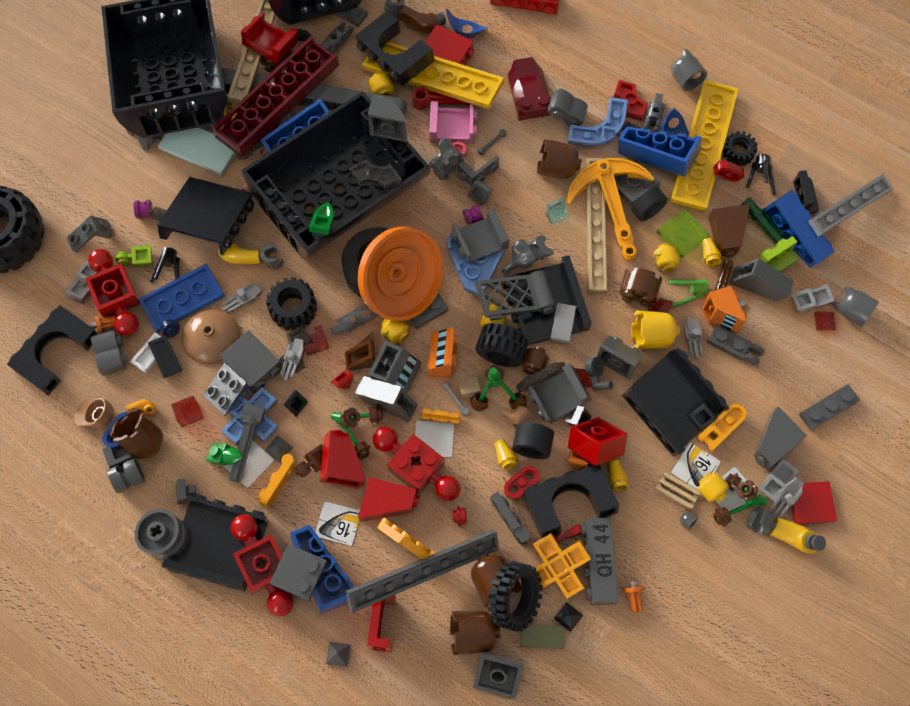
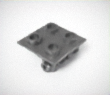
M224 363L203 396L226 416L239 395L248 396L250 394V387L246 385L247 382Z

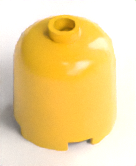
M637 310L634 313L637 316L636 322L631 324V340L636 341L634 347L637 349H667L674 344L676 337L680 334V328L671 314Z

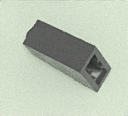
M757 258L735 267L729 283L768 299L778 301L790 295L794 281Z
M366 376L363 377L355 392L363 402L374 407L377 405L383 411L407 422H410L418 406L402 387Z
M779 406L770 414L754 453L756 462L767 470L807 436Z

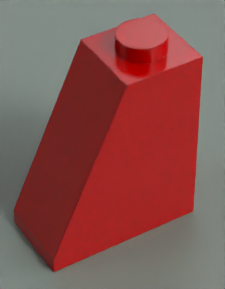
M338 429L330 430L324 437L320 482L359 489L365 483L366 478L350 434Z
M369 477L358 514L359 521L364 522L412 513L413 507L417 508L420 496L417 495V489Z

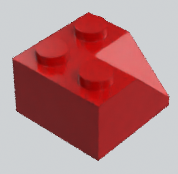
M597 417L571 426L567 448L597 466L624 455L628 434Z

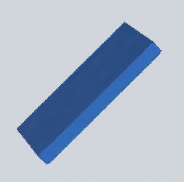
M206 263L138 300L155 331L158 333L161 331L162 323L166 320L171 319L179 322L224 298L225 295Z

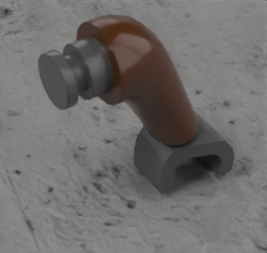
M391 0L384 2L385 12L388 11L398 21L402 20L410 27L422 33H431L436 24L439 26L446 24V17L442 12L438 14L419 13L407 7L404 0H397V3Z

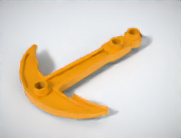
M624 158L601 159L581 170L574 179L568 191L567 205H570L579 194L585 191L587 185L599 181L615 226L614 231L619 248L622 249V257L626 261H632L637 256V249L633 246L634 239L630 226L625 219L614 176L628 174V178H640L650 182L654 181V177L643 166ZM605 165L607 168L603 170L600 167ZM626 232L628 236L622 237L621 233ZM631 249L633 253L627 254L626 250Z

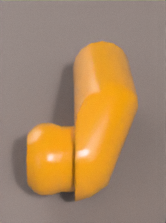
M145 399L126 406L127 410L139 408L147 415H152L156 412L154 403Z

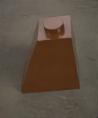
M749 204L712 209L708 219L715 245L722 257H733L737 255L741 248Z

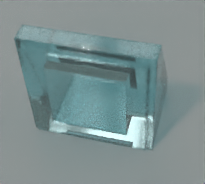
M563 198L546 206L545 214L551 224L567 218Z

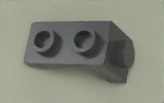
M496 155L476 172L462 160L458 164L457 175L462 181H466L472 187L475 180L478 179L483 182L487 175L494 173L498 169L499 157Z
M90 215L67 239L72 251L77 252L94 236L109 239L114 234L107 219Z

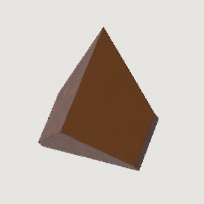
M373 332L355 347L345 352L347 370L372 368L376 360Z

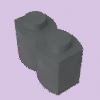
M558 89L552 93L548 113L555 119H562L569 127L570 125L580 126L584 122L588 104L579 98L573 97L568 91Z
M113 330L91 336L97 367L102 376L126 370L125 364L128 363L125 352H121V346H123L121 335H117Z

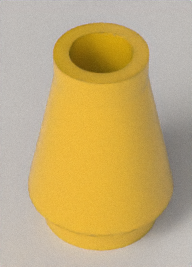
M712 238L704 239L702 241L704 263L709 267L719 265L722 259L720 251Z
M505 440L496 441L494 446L499 466L505 471L516 467L518 458L506 444Z
M620 460L610 461L608 463L610 487L616 492L626 490L629 487V479L621 466Z

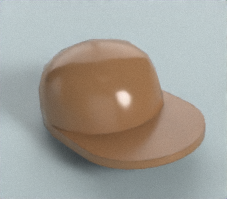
M104 398L87 399L76 410L74 422L79 427L103 428L112 420L114 408Z

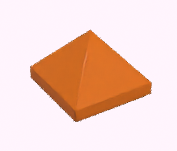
M572 450L569 452L568 462L575 470L588 465V460L577 455Z

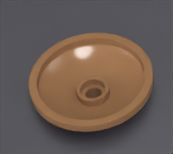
M218 309L198 312L187 321L182 332V344L187 354L195 361L204 364L221 362L222 360L219 355L240 338L239 326L235 319L227 312ZM211 329L210 333H205L206 330Z

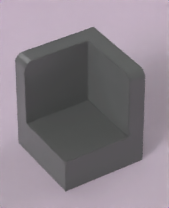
M111 446L102 449L109 468L116 465L122 467L125 461L132 458L136 459V457L132 456L122 447L116 450Z

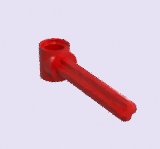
M420 86L413 90L412 105L417 110L429 107L431 101H436L438 104L470 105V103L449 96L430 93L425 87Z

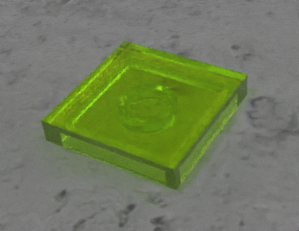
M686 209L657 230V233L666 243L677 248L678 255L681 258L710 236Z

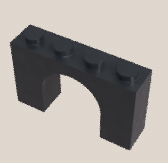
M386 11L355 35L356 46L360 52H365L372 62H376L383 72H388L395 82L398 81L404 86L435 61L432 48L421 39L400 54H387L382 51L386 43L401 32L398 20Z
M59 305L50 313L46 321L37 327L36 332L23 343L20 350L11 356L7 365L49 396L61 380L42 365L41 353L43 348L54 339L68 338L88 351L92 347L91 336L98 335V333Z
M589 464L581 470L569 471L564 476L550 478L545 483L530 485L527 489L523 490L524 501L541 539L550 533L553 536L561 534V524L552 504L555 498L563 492L577 491L584 494L590 500L598 518L617 514L619 510V503L600 465Z

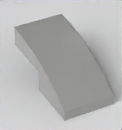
M88 261L75 273V281L65 291L67 297L82 304L91 293L85 278L98 273L90 268Z
M828 284L812 290L808 288L791 294L798 312L809 311L835 303Z
M557 303L550 340L569 344L576 306Z
M782 458L758 490L776 502L780 492L796 476L799 470Z

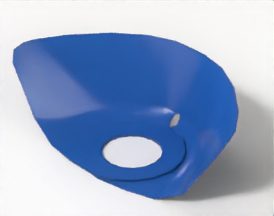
M446 8L449 23L454 31L461 36L471 38L489 27H483L475 22L456 18ZM468 24L472 26L473 30L470 33H464L462 27Z
M672 107L662 123L661 130L669 135L678 136V133L686 134V137H688L689 131L684 118L679 111ZM672 118H678V125L670 128L668 125L669 121Z

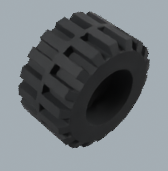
M291 277V280L284 278L283 282L277 281L276 286H271V292L267 293L268 299H266L267 308L273 322H276L279 327L283 325L285 330H288L289 327L292 330H296V327L302 329L305 323L309 325L311 323L310 318L314 319V312H317V303L312 288L310 289L307 282L304 284L302 279L296 281V278ZM290 298L302 300L300 306L294 310L281 308L283 303Z
M494 323L485 324L482 327L475 351L482 358L496 365L517 367L523 362L529 340L522 332L510 326Z

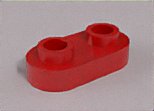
M720 160L713 166L714 175L726 181L737 182L745 177L742 167L727 160Z
M526 466L505 483L504 494L511 500L521 498L523 490L527 489L530 485L538 484L540 479L539 471L533 466ZM531 475L533 479L528 481L526 476ZM512 487H515L518 491L516 493H512L510 489Z

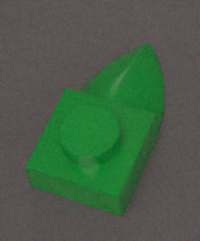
M324 203L316 209L309 225V232L329 235L334 214L330 203Z
M213 442L206 461L217 465H231L241 460L242 455L239 450L228 444Z

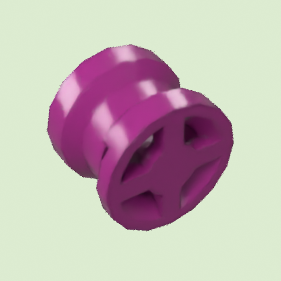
M146 200L145 202L134 201L136 219L153 217L151 200Z
M478 205L472 206L470 210L465 209L462 211L467 225L484 219Z

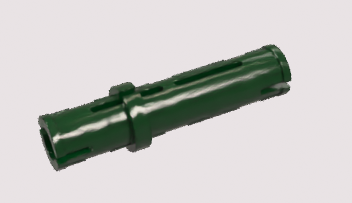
M751 197L743 201L741 205L749 204L748 213L751 219L759 224L775 244L784 238L787 239L765 215V211L762 208L760 209Z

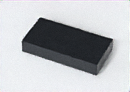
M166 335L148 342L164 379L182 371Z

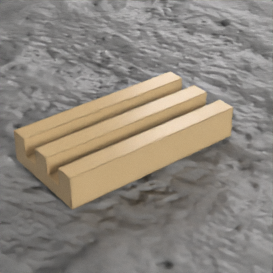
M664 472L655 488V491L690 511L700 495L698 490L667 472ZM665 479L668 480V481H670L671 483L677 485L678 487L684 489L685 491L691 493V494L694 495V496H691L690 494H688V493L684 492L683 490L677 488L676 486L670 484L669 482L665 481ZM664 485L665 487H667V488L671 489L672 491H674L675 493H677V494H679V495L685 497L686 499L690 500L691 502L688 503V502L684 501L683 499L679 498L678 496H676V495L672 494L671 492L665 490V489L662 488L661 486Z

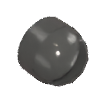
M685 512L681 516V524L687 530H690L697 522L698 517L691 512Z

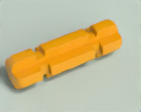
M424 408L421 418L427 421L432 419L435 422L459 424L460 413L452 412L450 414L448 411H431V409Z

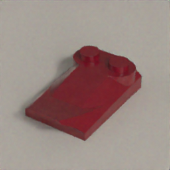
M533 57L514 60L507 77L518 120L551 116L548 113L551 97L542 68Z

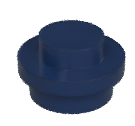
M171 319L166 320L161 325V333L163 336L166 335L167 338L176 336L180 330L178 322Z

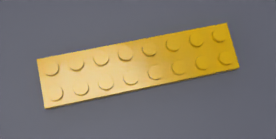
M388 42L382 51L387 54H400L409 48ZM368 56L362 63L364 70L373 73H385L390 77V74L383 72L376 62H372ZM434 56V62L407 82L417 87H425L427 90L490 109L504 83V77Z
M704 79L688 137L695 138V135L702 136L701 150L686 177L677 175L670 202L706 212L716 177L713 166L720 161L739 88Z

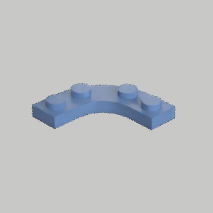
M610 97L607 117L600 125L595 127L570 125L567 144L594 147L613 140L623 127L628 100Z

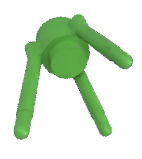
M670 279V285H690V292L695 294L692 297L670 305V307L674 308L695 299H702L703 294H707L709 291L708 281L706 279Z

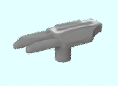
M257 284L247 285L235 292V295L222 303L223 305L231 303L223 307L222 310L231 312L255 299L262 293V290Z
M686 318L684 326L686 340L688 341L692 356L694 355L693 343L695 357L698 359L697 342H699L700 354L703 355L701 324L695 318Z
M295 338L287 347L284 355L285 361L281 369V376H283L287 363H289L284 377L285 381H287L291 369L290 378L294 376L304 351V340Z
M797 477L788 482L780 492L770 511L776 516L784 504L787 503L778 516L782 517L788 508L794 505L801 496L804 482Z

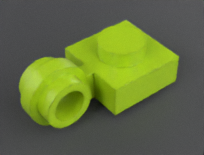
M151 245L132 247V254H129L127 251H119L115 256V260L118 264L122 263L123 266L129 265L131 260L133 267L153 266Z

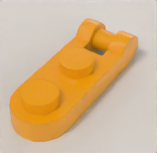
M740 404L730 405L729 409L724 411L697 438L701 442L704 441L708 445L707 448L712 452L744 421L747 414L745 408ZM711 432L717 436L715 440L709 436Z
M291 454L282 456L281 461L283 464L278 471L271 475L268 487L260 492L258 499L260 500L259 504L263 507L269 508L294 471L296 462Z

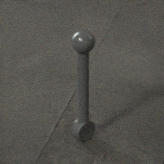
M504 129L500 130L499 135L486 146L478 149V153L483 155L485 150L499 138L506 136V131Z

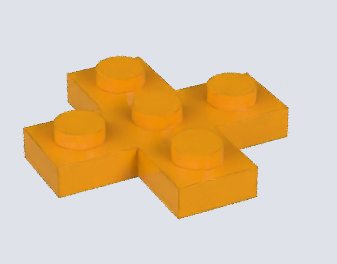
M550 533L533 544L543 560V563L535 567L536 571L540 573L538 577L542 579L539 585H543L544 588L556 581L566 599L585 588L575 569L591 560V556L581 540L562 550L553 534Z

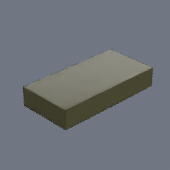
M528 624L529 627L523 628V631H521L522 647L564 649L565 627Z

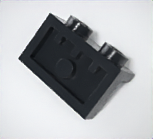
M807 170L799 171L793 181L795 193L799 196L800 202L810 213H817L819 206L813 181L808 177Z

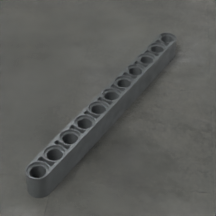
M223 68L225 92L229 93L236 70ZM256 74L250 92L268 75ZM319 84L298 105L309 107L321 98L328 110L333 111L361 91ZM364 92V93L371 99V101H372L373 95H376V96H385V95H379V94H373V93ZM386 96L393 99L400 111L405 115L407 102L401 98Z

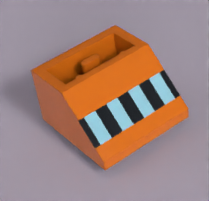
M731 286L709 292L701 307L709 325L714 327L719 325L734 334H738L747 320L746 312L739 304L738 294L736 291H733Z
M447 328L431 333L428 363L429 377L452 378V372H456L458 335H455V328Z

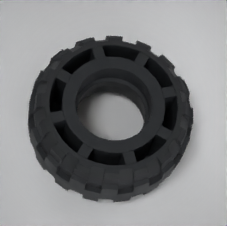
M0 186V217H9L8 225L0 233V273H7L9 269L17 270L22 267L21 265L24 262H30L34 258V252L39 251L42 245L41 238H43L44 225L42 224L43 219L38 209L28 197L16 189Z

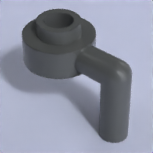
M599 357L588 358L585 363V371L591 377L592 389H613V382H599V376L602 375L604 370L603 362Z

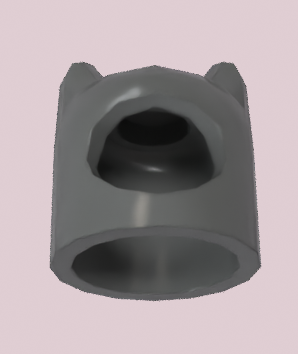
M687 49L682 50V56L671 66L673 77L684 91L696 88L707 77V71ZM701 73L697 79L691 78L695 74Z
M846 286L844 288L845 296L841 302L834 303L833 306L846 319L862 328L879 301L862 291Z

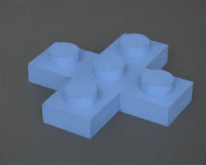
M262 387L249 401L239 395L228 411L234 418L221 432L238 445L245 423L241 420L244 404L249 403L265 407L266 414L275 405L277 399ZM264 415L262 424L260 426L256 425L254 434L266 442L279 427Z

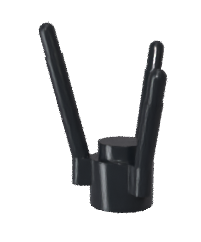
M760 154L756 157V162L752 163L746 187H750L755 170H757L759 173H764L765 183H768L769 175L772 194L775 195L771 157L767 154Z
M170 247L162 249L150 282L158 279L163 265L171 267L174 264L175 280L179 278L180 258L177 257L175 249Z

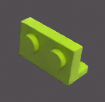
M793 236L787 240L785 238L782 239L772 250L771 248L766 249L761 254V260L781 272L798 260L797 255L792 251L797 241Z

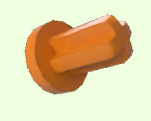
M95 315L96 322H91L93 329L97 328L98 334H102L103 329L113 328L114 319L117 315L99 318V315Z
M629 582L630 586L623 588V592L628 593L631 612L643 611L640 591L644 590V585H636V582Z

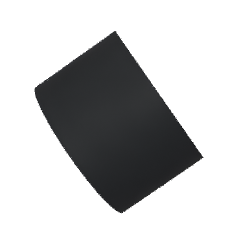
M519 423L516 428L512 450L524 457L547 459L550 457L554 431L547 426L537 423Z

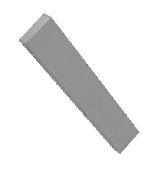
M882 174L808 222L819 237L890 192L893 188L884 174Z

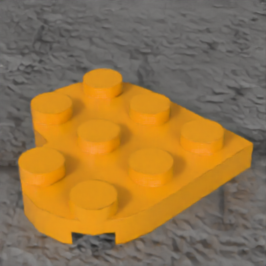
M383 518L377 527L421 559L435 554L386 518Z

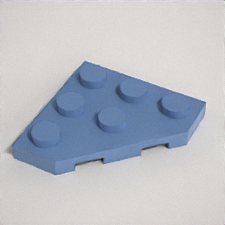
M450 235L446 241V246L464 291L479 296L475 286L476 281L492 278L505 250L467 264L464 258L461 259L458 253L459 246L457 242L454 243ZM482 286L484 292L487 286Z

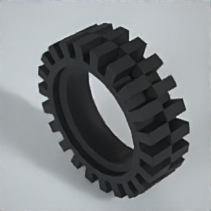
M511 561L505 563L506 566L502 565L500 567L501 572L497 571L495 574L497 580L493 579L491 582L494 588L489 589L492 597L488 598V603L492 605L488 607V611L492 612L490 618L494 619V624L518 632L523 631V628H528V623L532 624L534 621L532 616H537L538 612L535 609L540 608L541 604L538 603V599H542V594H539V591L543 590V585H539L542 579L538 577L540 573L536 571L534 566ZM520 578L522 584L521 598L516 610L511 614L509 608L510 595L513 586Z

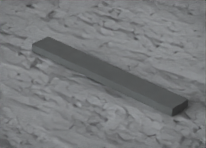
M492 529L432 554L427 558L420 559L346 590L349 610L354 613L473 562L483 554L488 553L489 555L498 551L497 532Z

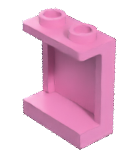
M431 101L430 142H439L443 138H449L452 143L457 141L473 143V136L477 134V125H473V121H477V110H474V104L470 103V108H438V102Z

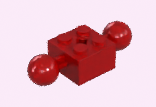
M96 249L90 253L88 264L93 271L98 273L85 278L97 310L103 318L117 315L114 319V329L122 336H131L139 328L137 316L127 311L140 304L135 289L122 263L113 266L111 253L105 249Z
M380 427L374 432L372 437L374 447L378 451H391L395 454L387 464L388 471L407 486L417 489V493L420 495L426 486L432 483L435 486L437 497L446 502L453 501L459 496L461 491L459 481L453 476L446 475L442 477L438 474L445 465V458L416 435L412 434L402 446L398 442L397 433L392 428ZM420 462V466L415 465L413 467V463Z
M241 514L235 517L231 523L232 535L237 540L244 541L246 545L245 548L233 553L252 595L266 588L269 593L267 598L269 612L278 617L285 616L293 609V596L291 593L270 584L282 554L272 534L257 541L255 536L258 529L256 520L248 514ZM262 560L264 563H268L265 565L266 568L261 569L257 568L259 566L258 562Z

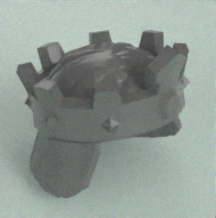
M443 138L439 141L440 153L429 162V166L433 168L439 180H442V178L446 180L449 178L448 173L456 172L458 170L456 168L457 165L464 160L462 157L465 156L453 147L452 141L449 138Z

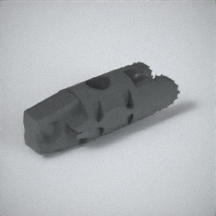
M342 20L323 41L321 46L334 54L352 34L354 27L348 26L342 33L346 25Z
M656 93L654 102H649L643 129H648L650 125L654 126V133L659 132L665 105L661 104L663 94Z
M364 304L349 314L338 318L339 324L331 327L330 330L333 335L342 330L344 334H347L379 315L373 312L364 318L361 311L369 309ZM351 317L356 318L355 324L350 322Z

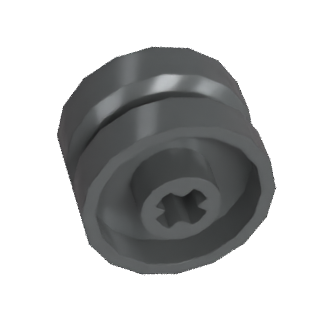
M163 509L151 510L143 515L134 531L138 547L159 560H164V558L170 560L180 555L187 546L189 539L188 528L185 523L168 510Z

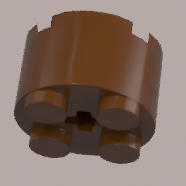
M629 268L626 269L619 291L620 295H622V300L632 303L634 300L640 302V305L644 307H651L652 303L657 302L662 277L659 276L658 279L655 277L654 272L642 268H634L633 271H629Z

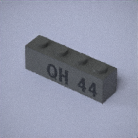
M611 518L585 519L584 525H581V537H585L584 547L591 556L587 566H584V577L589 582V587H586V599L590 600V606L614 605L618 602Z

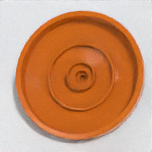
M405 226L394 227L378 235L365 250L359 265L358 287L364 303L375 314L393 321H404L421 314L434 301L442 284L444 264L441 251L433 238L415 228Z

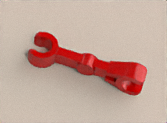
M577 524L564 534L555 536L556 541L560 543L563 539L580 535L582 532L581 526Z

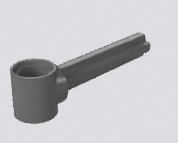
M249 403L244 404L241 420L245 423L237 448L242 455V459L233 464L229 477L230 481L241 482L256 425L260 426L263 422L265 407Z

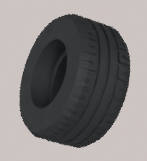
M371 227L358 232L348 241L342 253V268L346 283L359 297H361L358 287L360 261L369 244L378 235L388 230L386 227Z

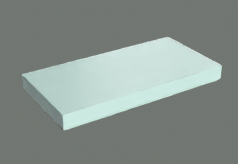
M201 128L165 134L158 145V148L164 152L223 176L235 156L231 149L215 138V134Z

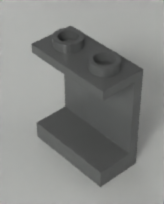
M494 209L487 211L486 219L458 229L456 223L452 224V232L450 233L452 241L454 243L457 242L459 246L458 253L461 259H465L467 264L509 247V238Z
M249 330L219 355L223 363H226L247 382L252 393L259 391L261 387L264 388L266 382L270 378L276 377L282 369L280 361Z
M570 363L562 367L564 371L537 387L531 385L528 387L531 391L529 396L534 404H538L540 408L538 413L543 421L546 420L549 423H553L574 411L577 406H582L592 400L574 366Z

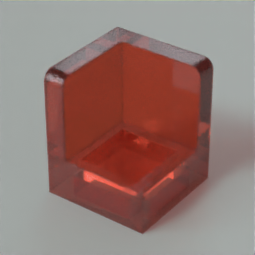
M322 325L314 327L316 333L302 337L307 356L329 349Z
M194 396L171 404L176 420L181 427L204 418L199 403Z

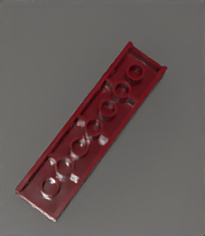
M310 36L213 126L215 138L242 158L339 66L338 55L326 50ZM237 112L235 118L231 120L232 116ZM224 124L223 129L219 131V128Z

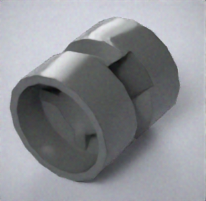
M135 458L125 461L122 467L116 465L107 469L109 480L116 493L129 489V485L136 486L145 482L142 469Z

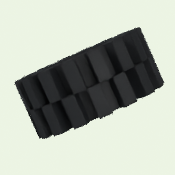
M736 131V134L734 132L727 137L722 151L724 153L723 158L727 157L726 160L728 162L732 161L731 163H737L738 166L741 163L743 166L751 163L758 149V144L755 142L756 139L754 137L751 139V134L745 135L746 132L744 131L742 134H740V131ZM741 145L746 149V152L739 153L733 146Z

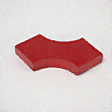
M619 80L613 97L628 100L626 117L643 121L648 103L638 97L635 90L636 84Z

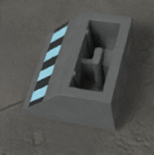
M385 341L368 375L369 378L400 386L408 393L422 363L404 348Z

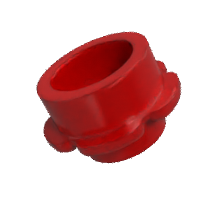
M460 506L457 507V510H453V521L458 523V526L467 524L466 508H460Z

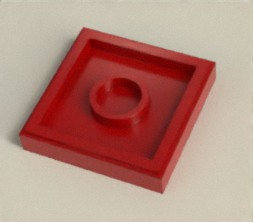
M830 482L804 483L801 496L794 505H791L794 523L798 525L835 523L837 517Z

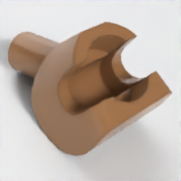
M523 406L517 407L513 412L505 408L501 411V415L506 417L515 428H517L519 423L528 422L532 417L529 410Z

